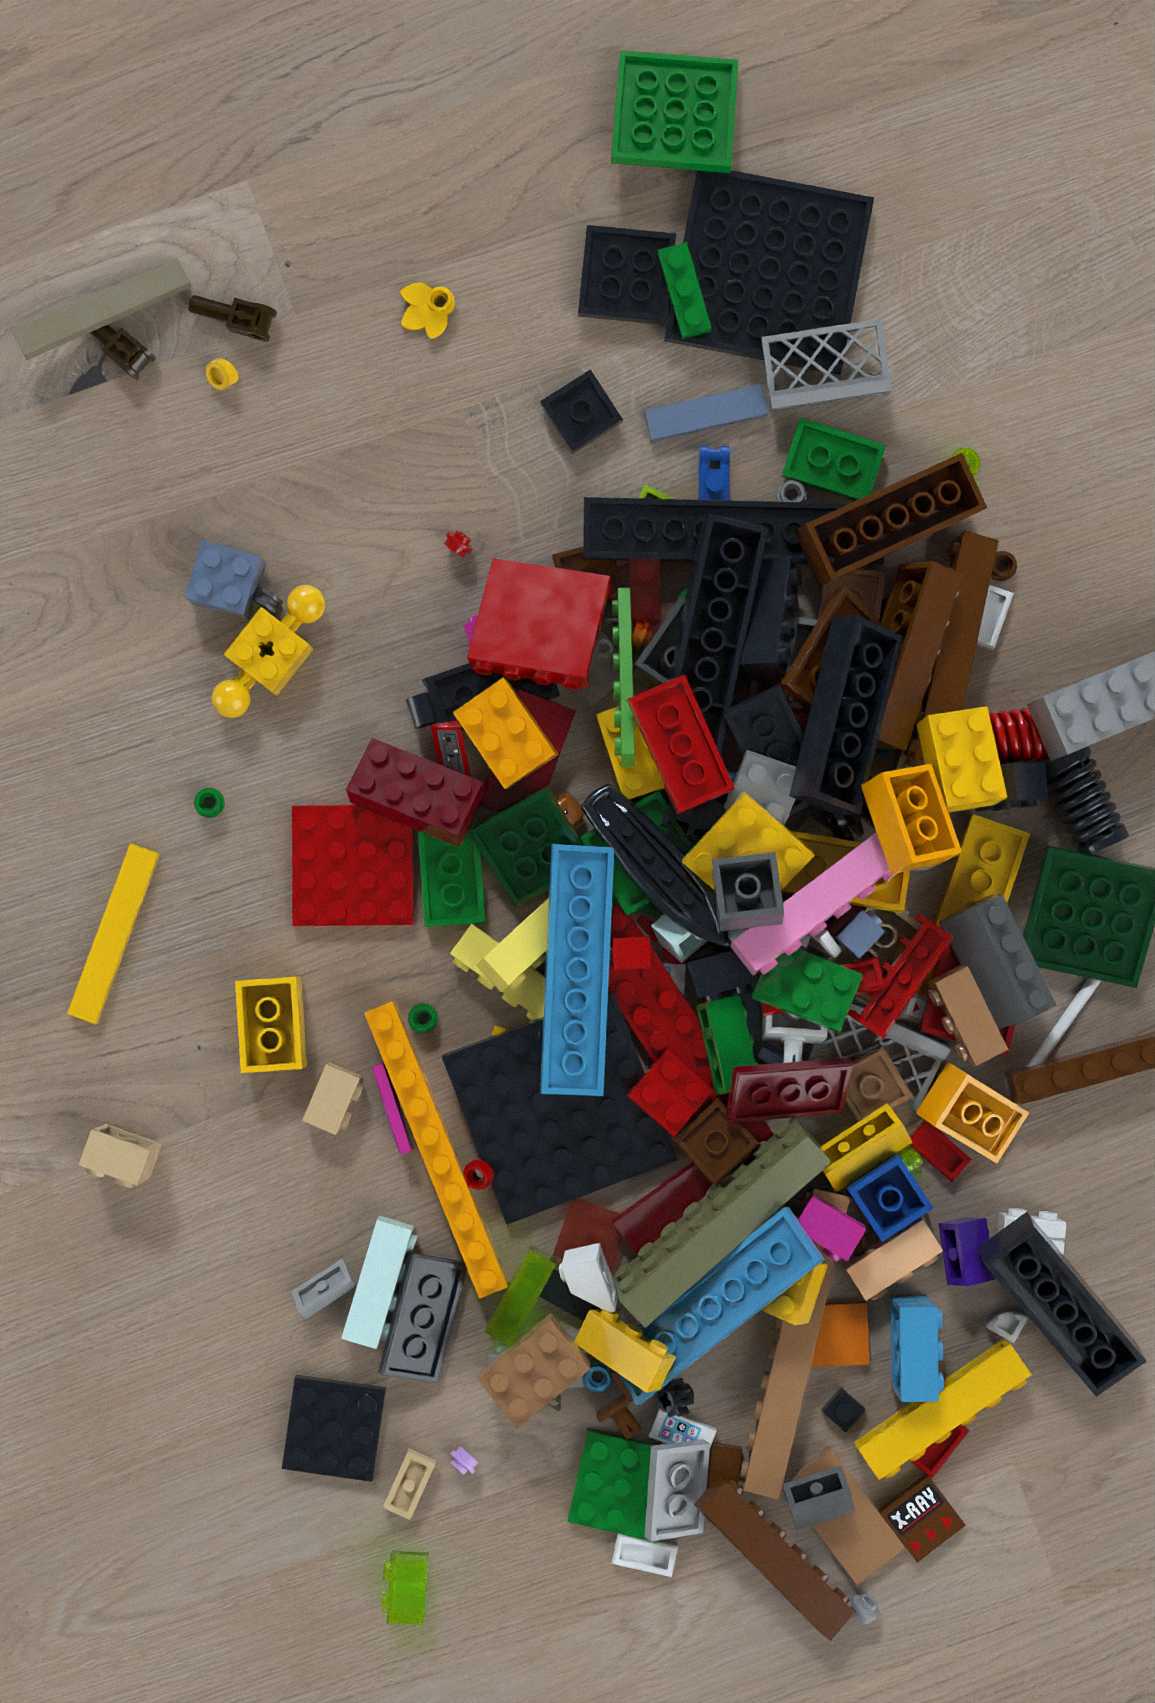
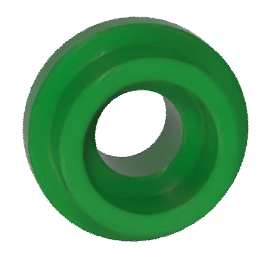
M214 788L200 790L194 799L196 811L206 818L218 816L225 806L224 796ZM212 797L215 800V805L213 808L208 809L205 806V801Z
M420 1003L410 1010L408 1023L412 1030L417 1033H429L437 1026L438 1013L430 1004ZM422 1012L429 1016V1021L426 1024H421L418 1021V1015Z

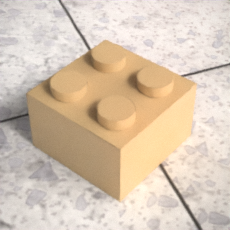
M104 1124L91 1129L79 1166L87 1168L86 1173L101 1178L104 1175L116 1178V1184L133 1188V1185L138 1186L151 1178L162 1143Z

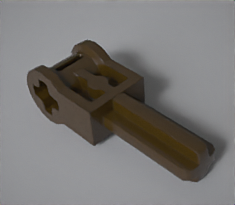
M193 295L189 300L188 307L191 313L226 322V327L230 332L262 342L269 341V328L272 319L277 316V311L267 305L234 298L232 305Z
M105 325L90 332L91 335L105 345L102 351L106 356L136 381L140 378L139 373L150 361L154 362L156 360V357L123 328L116 332L109 325Z

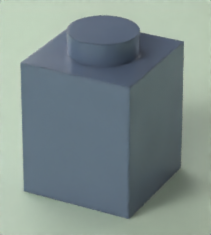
M858 910L833 938L854 958L860 959L885 932L880 927L883 922L870 910L867 913L863 910Z

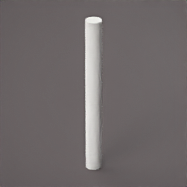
M1087 979L1027 1067L1044 1063L1100 984V980Z

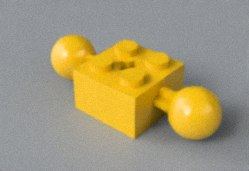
M312 585L297 586L288 595V613L281 622L261 607L224 655L243 670L235 680H224L214 688L211 700L218 714L226 718H236L243 715L250 706L251 696L249 690L256 681L276 696L314 650L310 644L295 632L302 623L315 622L323 615L326 603L322 592ZM272 646V650L275 652L274 655L264 656V649Z

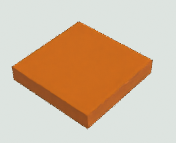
M867 1302L826 1303L811 1367L870 1365Z

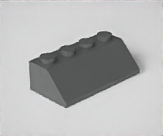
M991 894L938 921L943 930L953 935L954 939L951 941L950 946L959 965L968 966L998 1029L1029 1020L1056 1006L1003 895Z

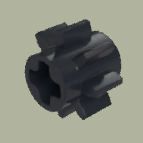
M683 1378L673 1379L657 1392V1404L663 1412L668 1414L669 1418L676 1415L680 1417L689 1414L687 1406L694 1404L693 1389L688 1383L683 1382Z

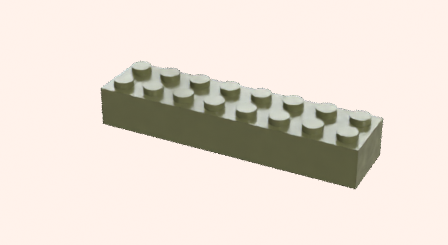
M795 1117L790 1121L782 1122L776 1128L775 1134L767 1141L760 1142V1145L752 1154L734 1168L726 1178L716 1186L712 1184L707 1190L706 1195L698 1203H691L685 1209L683 1217L676 1223L671 1222L666 1225L661 1231L659 1239L653 1244L651 1242L645 1244L638 1252L639 1257L619 1267L613 1280L620 1303L644 1327L648 1326L831 1163V1160L818 1141Z

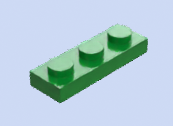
M687 242L658 250L657 255L682 340L711 332V324Z

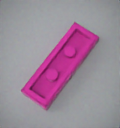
M384 1062L376 1064L372 1070L398 1151L401 1154L410 1152L414 1147L396 1091Z

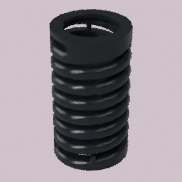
M1089 746L1045 764L1047 783H1049L1047 785L1048 792L1059 791L1052 795V801L1054 803L1065 801L1056 807L1057 812L1062 814L1071 811L1061 817L1062 823L1069 824L1077 821L1066 828L1067 834L1072 835L1088 829L1071 840L1072 845L1077 846L1078 852L1088 855L1129 837L1125 825L1118 823L1121 820L1120 813L1114 812L1116 805L1114 802L1109 801L1111 799L1110 792L1104 791L1106 789L1105 781L1099 780L1102 776L1101 771L1093 770L1097 765L1096 760L1088 759L1091 754ZM1104 835L1103 837H1101L1100 839L1096 840L1095 842H1093V843L1091 842L1092 839H1094V838H1096V837H1098V836Z

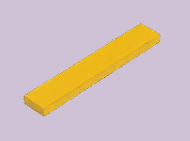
M132 843L129 844L68 1009V1015L98 1024L160 853Z

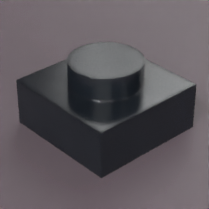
M840 1387L821 1410L846 1433L866 1409L843 1387Z

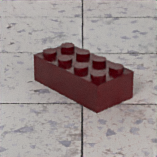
M371 738L346 788L350 803L457 847H461L485 797L483 782L374 738Z

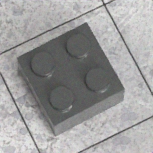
M775 852L712 859V878L719 931L783 924L784 908Z

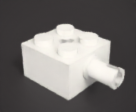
M762 1011L761 1040L781 1041L784 1043L783 1063L792 1062V1058L793 1062L802 1061V1044H822L827 1038V1028L787 1012L764 1016Z

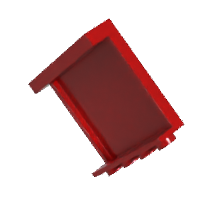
M493 558L467 654L471 668L482 675L498 673L512 680H520L522 677L533 679L534 682L542 685H549L552 682L562 684L564 687L572 690H579L580 687L589 689L588 675L606 601L611 600L613 593L610 576Z

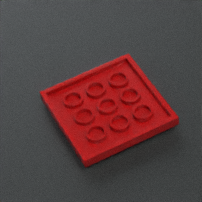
M357 805L292 806V926L414 925L413 828Z

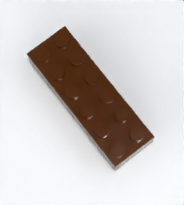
M960 453L815 519L794 532L820 587L987 509V506L963 453Z
M934 561L899 565L881 620L882 627L902 635L903 638L877 749L906 751L908 744L911 742L916 718L922 710L925 690L932 679L935 659L941 651V641L945 628L950 623V613L955 598L960 592V582L963 575Z

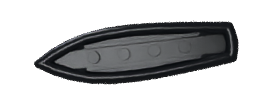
M608 783L594 790L582 803L581 810L606 846L613 847L614 857L639 889L660 911L688 932L706 941L729 947L730 938L728 930L719 931L715 894L707 883L682 863V859L686 854L665 832L612 784Z

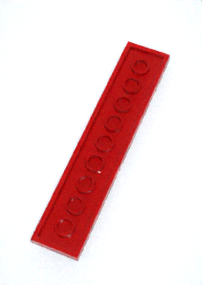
M619 903L612 906L610 944H612L611 938L644 936L631 915H626ZM650 946L651 968L614 970L612 963H609L608 992L614 990L623 1016L654 1063L666 1049H669L713 1089L711 1094L695 1111V1117L697 1118L717 1098L727 1107L729 1093L715 1094L699 1019L652 947ZM765 1120L741 1122L759 1143L767 1141L774 1135Z

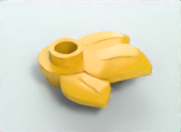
M422 282L410 284L400 290L403 299L410 304L403 315L401 326L412 331L425 328L430 339L440 336L446 330L448 315L455 307V299L452 292L445 287H435L432 289ZM444 299L446 303L443 307H437L435 305L436 300Z

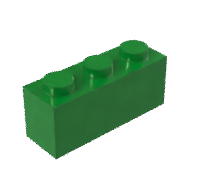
M740 995L696 1005L716 1095L729 1093L734 1067L758 1065L754 1060L752 1051L754 1048L753 1036L748 1031L746 1024L747 1008L744 1002L741 1001Z

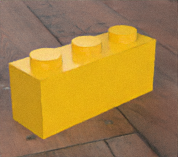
M886 1103L821 1146L831 1160V1163L821 1172L835 1192H838L911 1144L912 1140L903 1123L888 1103Z
M603 1309L589 1310L574 1341L577 1346L644 1392L660 1390L676 1358L667 1351L668 1347L657 1340H650L642 1335L643 1330L638 1326L630 1323L626 1324L618 1319L619 1314L615 1311L608 1312Z

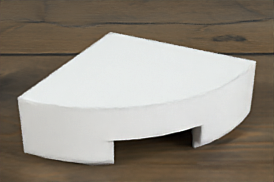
M1018 1311L1001 1312L991 1318L986 1327L1015 1343L1028 1316Z

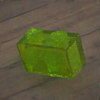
M392 1551L390 1560L384 1561L383 1581H388V1592H383L381 1611L387 1612L386 1623L424 1624L429 1552Z

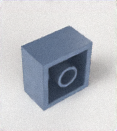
M202 540L185 599L193 605L249 620L255 602L253 598L257 595L266 563L260 556Z

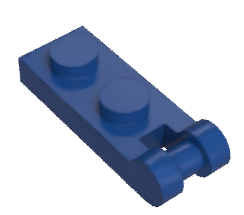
M699 446L698 500H729L730 446H720V449H709V446ZM719 461V469H708V462Z

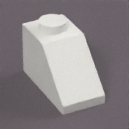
M600 1243L565 1250L563 1262L559 1265V1273L562 1281L567 1282L570 1292L603 1310L614 1312L618 1293Z

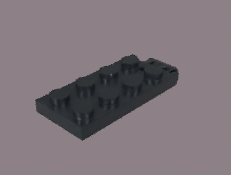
M468 663L424 678L422 682L428 692L406 699L415 729L423 728L436 722L439 724L457 720L453 714L454 711L500 679L506 677L498 673H492L491 675L479 674ZM521 677L520 680L506 678L517 694L519 689H522L548 700L561 697L556 683L551 682L549 685H542L528 678ZM447 699L452 700V705L449 707L444 705Z

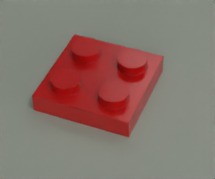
M666 1049L626 1096L674 1137L711 1094L713 1089L669 1049Z

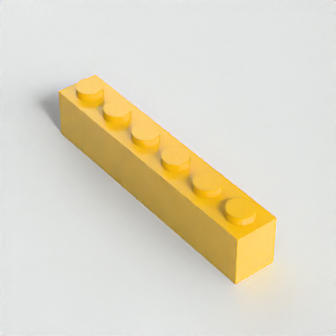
M1003 1338L945 1378L944 1390L939 1392V1401L911 1402L854 1441L878 1480L883 1477L886 1479L891 1478L900 1471V1466L909 1459L915 1461L923 1456L926 1452L925 1448L936 1442L938 1444L945 1441L951 1435L950 1431L958 1425L965 1426L971 1423L976 1418L977 1412L985 1407L988 1409L997 1405L1002 1400L1001 1396L1009 1390L1016 1391L1027 1383L1026 1378L1032 1374L1013 1346Z

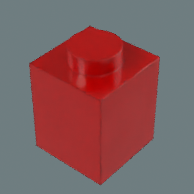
M649 936L611 938L609 963H612L614 970L651 968Z

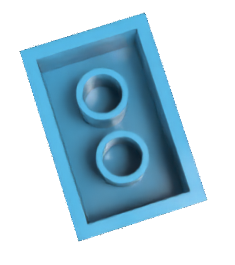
M926 1295L890 1296L892 1389L901 1402L939 1401V1392L944 1390L943 1374L938 1372V1360H943L942 1341H938V1329H942L943 1326L942 1312L937 1310V1306Z

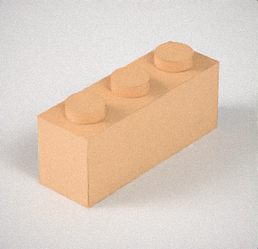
M919 1217L883 1242L881 1240L868 1247L865 1253L854 1256L842 1265L866 1301L870 1298L876 1300L887 1293V1287L896 1281L900 1284L913 1276L912 1271L919 1266L927 1267L937 1261L939 1258L938 1254L943 1249L925 1221Z

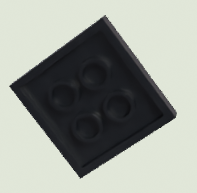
M587 225L578 317L667 325L670 297L657 252L660 249L674 246L676 233Z
M296 1375L294 1378L281 1469L372 1482L386 1387Z

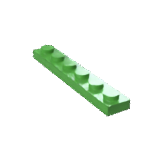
M618 588L617 600H612L611 603L612 618H617L618 627H612V645H618V654H613V672H619V681L613 682L614 700H619L620 709H614V728H620V737H615V756H621V767H633L635 755L634 716L627 703V699L633 697L630 588Z

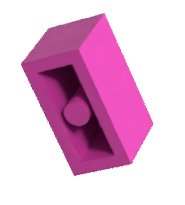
M812 1193L797 1217V1220L811 1240L823 1246L822 1252L835 1261H839L840 1258L848 1261L866 1231L864 1224Z

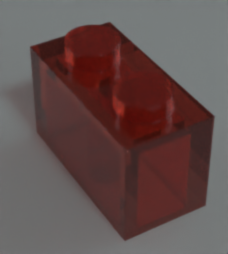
M660 558L630 559L631 625H636L637 622L659 625L661 621Z

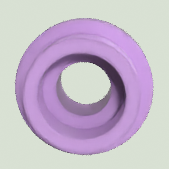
M461 1446L456 1452L452 1450L450 1454L454 1459L450 1463L463 1475L467 1471L473 1474L475 1472L474 1467L478 1462Z

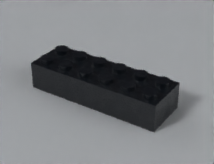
M859 615L832 619L789 797L835 815L861 814L865 797L861 785L869 781L902 643V635Z
M1025 1212L977 1247L985 1266L1096 1397L1147 1362L1135 1340L1028 1212Z

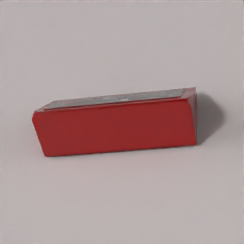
M455 720L431 725L438 764L472 778L462 725L459 721Z

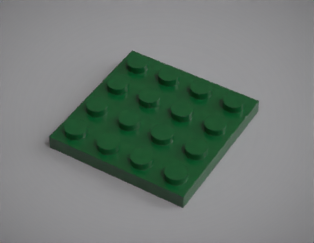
M1047 845L1023 932V937L1039 968L1137 988L1155 927V868Z

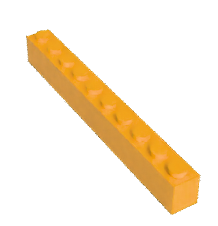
M396 1000L364 1012L479 1299L507 1288L509 1279L474 1192L465 1181L463 1165Z

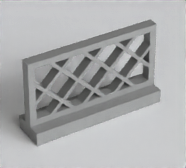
M882 319L761 338L770 412L886 395L893 391L891 378L889 379ZM876 327L877 341L871 349L856 339L862 329ZM858 330V331L855 333L854 336L851 335L849 332H847V331ZM833 333H842L850 339V342L841 354L826 343ZM827 335L824 341L820 339L818 336ZM811 337L820 344L811 358L796 348L803 338ZM798 339L794 345L787 341ZM782 342L790 348V351L781 363L770 355L769 343ZM853 342L867 352L858 366L843 356ZM877 345H878L879 355H877L875 352H873ZM823 347L837 357L828 371L813 361ZM793 351L807 361V364L798 376L783 365ZM870 355L880 362L882 375L869 376L860 369ZM839 360L854 370L848 380L839 381L830 374ZM771 362L778 366L774 372H772ZM810 364L824 374L817 385H809L800 378ZM780 369L795 379L788 389L775 391L773 378ZM856 373L860 374L863 377L853 379ZM827 377L833 381L822 384ZM797 382L804 386L793 388Z
M854 999L850 1009L860 1015L866 1004ZM847 1015L846 1019L849 1021L851 1030L834 1035L833 1031L829 1030L831 1037L826 1038L822 1044H813L807 1056L809 1061L824 1060L816 1056L821 1045L832 1041L838 1057L832 1059L863 1055L865 1052L881 1044L883 1046L895 1042L902 1044L906 1055L892 1061L896 1065L909 1060L914 1075L903 1079L905 1083L916 1080L919 1091L914 1101L909 1100L903 1103V1105L916 1111L921 1105L942 1060L946 1059L950 1051L947 1042L928 1033L918 1031L917 1028L898 1019L885 1036L889 1039L882 1041L881 1037L877 1035L878 1043L862 1048L857 1033L867 1030V1028L849 1015ZM853 1022H855V1023H857V1024H859V1025H861V1026H860V1027H857V1028H854ZM854 1035L858 1050L841 1055L836 1040ZM908 1048H911L917 1052L910 1054ZM926 1055L934 1059L929 1070L917 1074L912 1061L913 1058ZM925 1077L921 1085L919 1079Z

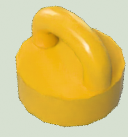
M217 358L206 366L207 380L217 390H224L232 386L239 379L236 368L223 358Z

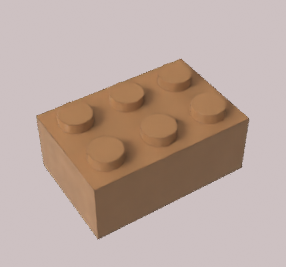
M550 1313L481 1369L477 1380L517 1429L590 1370V1361L553 1314Z

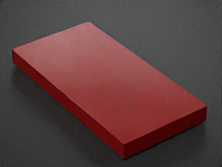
M685 674L627 699V703L676 814H680L735 789Z

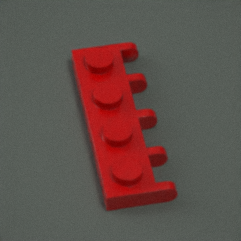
M919 913L916 914L914 919L922 924L912 941L903 936L898 940V942L907 947L894 966L885 961L881 964V967L889 972L884 979L885 989L865 993L871 999L860 1015L851 1009L847 1014L882 1039L887 1035L954 939L953 935Z

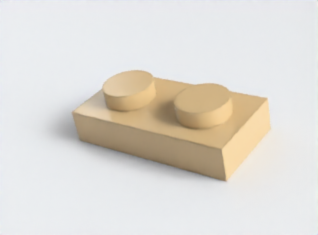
M409 1448L382 1508L411 1520L435 1467L436 1460Z

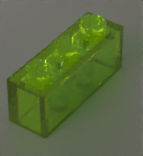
M531 1244L529 1245L508 1287L505 1289L488 1320L485 1333L512 1347L556 1266L555 1257Z

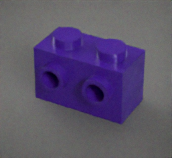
M962 1218L938 1223L947 1285L970 1286L995 1280V1276L983 1263L977 1248L989 1239L987 1219Z

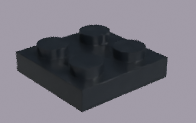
M591 369L540 401L543 410L572 454L623 422V418Z

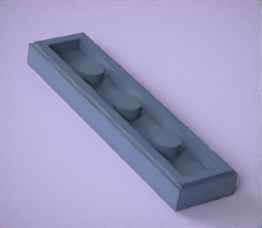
M762 384L645 411L651 442L768 415Z

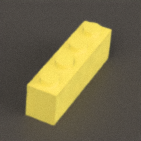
M549 898L476 965L500 992L508 986L514 990L526 978L523 972L529 966L535 970L546 960L544 952L547 950Z
M471 924L450 954L455 957L452 962L465 972L471 968L480 975L477 980L492 990L495 985L476 965L499 942L476 925ZM529 966L523 972L526 978L514 990L508 986L502 991L504 994L501 998L515 1008L520 1004L528 1010L526 1016L531 1020L544 1017L545 976Z

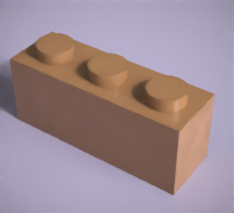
M959 965L927 981L931 988L928 990L930 999L936 1007L940 1006L945 1016L941 1018L942 1023L949 1034L953 1033L958 1043L955 1045L956 1052L963 1062L966 1061L968 1064L977 1066L1008 1050L968 966Z

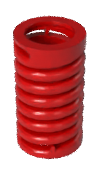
M1022 708L1021 710L1012 709L1009 712L999 711L997 714L989 712L1000 764H1006L1007 761L1009 763H1018L1019 760L1027 763L1030 758L1033 761L1050 760L1028 708Z

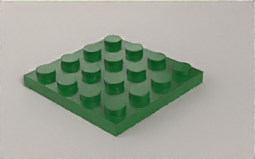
M620 50L611 164L730 173L739 60Z

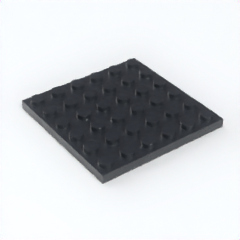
M733 170L730 173L697 171L683 243L687 242L711 324V332L682 340L671 304L664 342L764 360L762 337L850 324L874 197ZM833 333L826 343L841 354L847 345L848 338L842 333ZM820 335L818 337L824 341L827 335ZM811 337L803 338L796 348L811 358L820 344ZM798 339L787 341L794 345ZM782 342L769 343L770 355L781 363L790 351V348ZM823 347L813 361L828 371L837 357ZM793 351L784 364L804 368L807 361ZM839 360L830 373L840 375L843 361ZM810 364V365L808 366V368H807V369L819 371V370H817L815 367H813L811 364Z
M614 990L608 992L603 1096L540 1093L543 1017L442 1055V1060L481 1160L486 1161L493 1170L494 1177L491 1186L507 1225L677 1161L667 1132L626 1096L645 1073Z

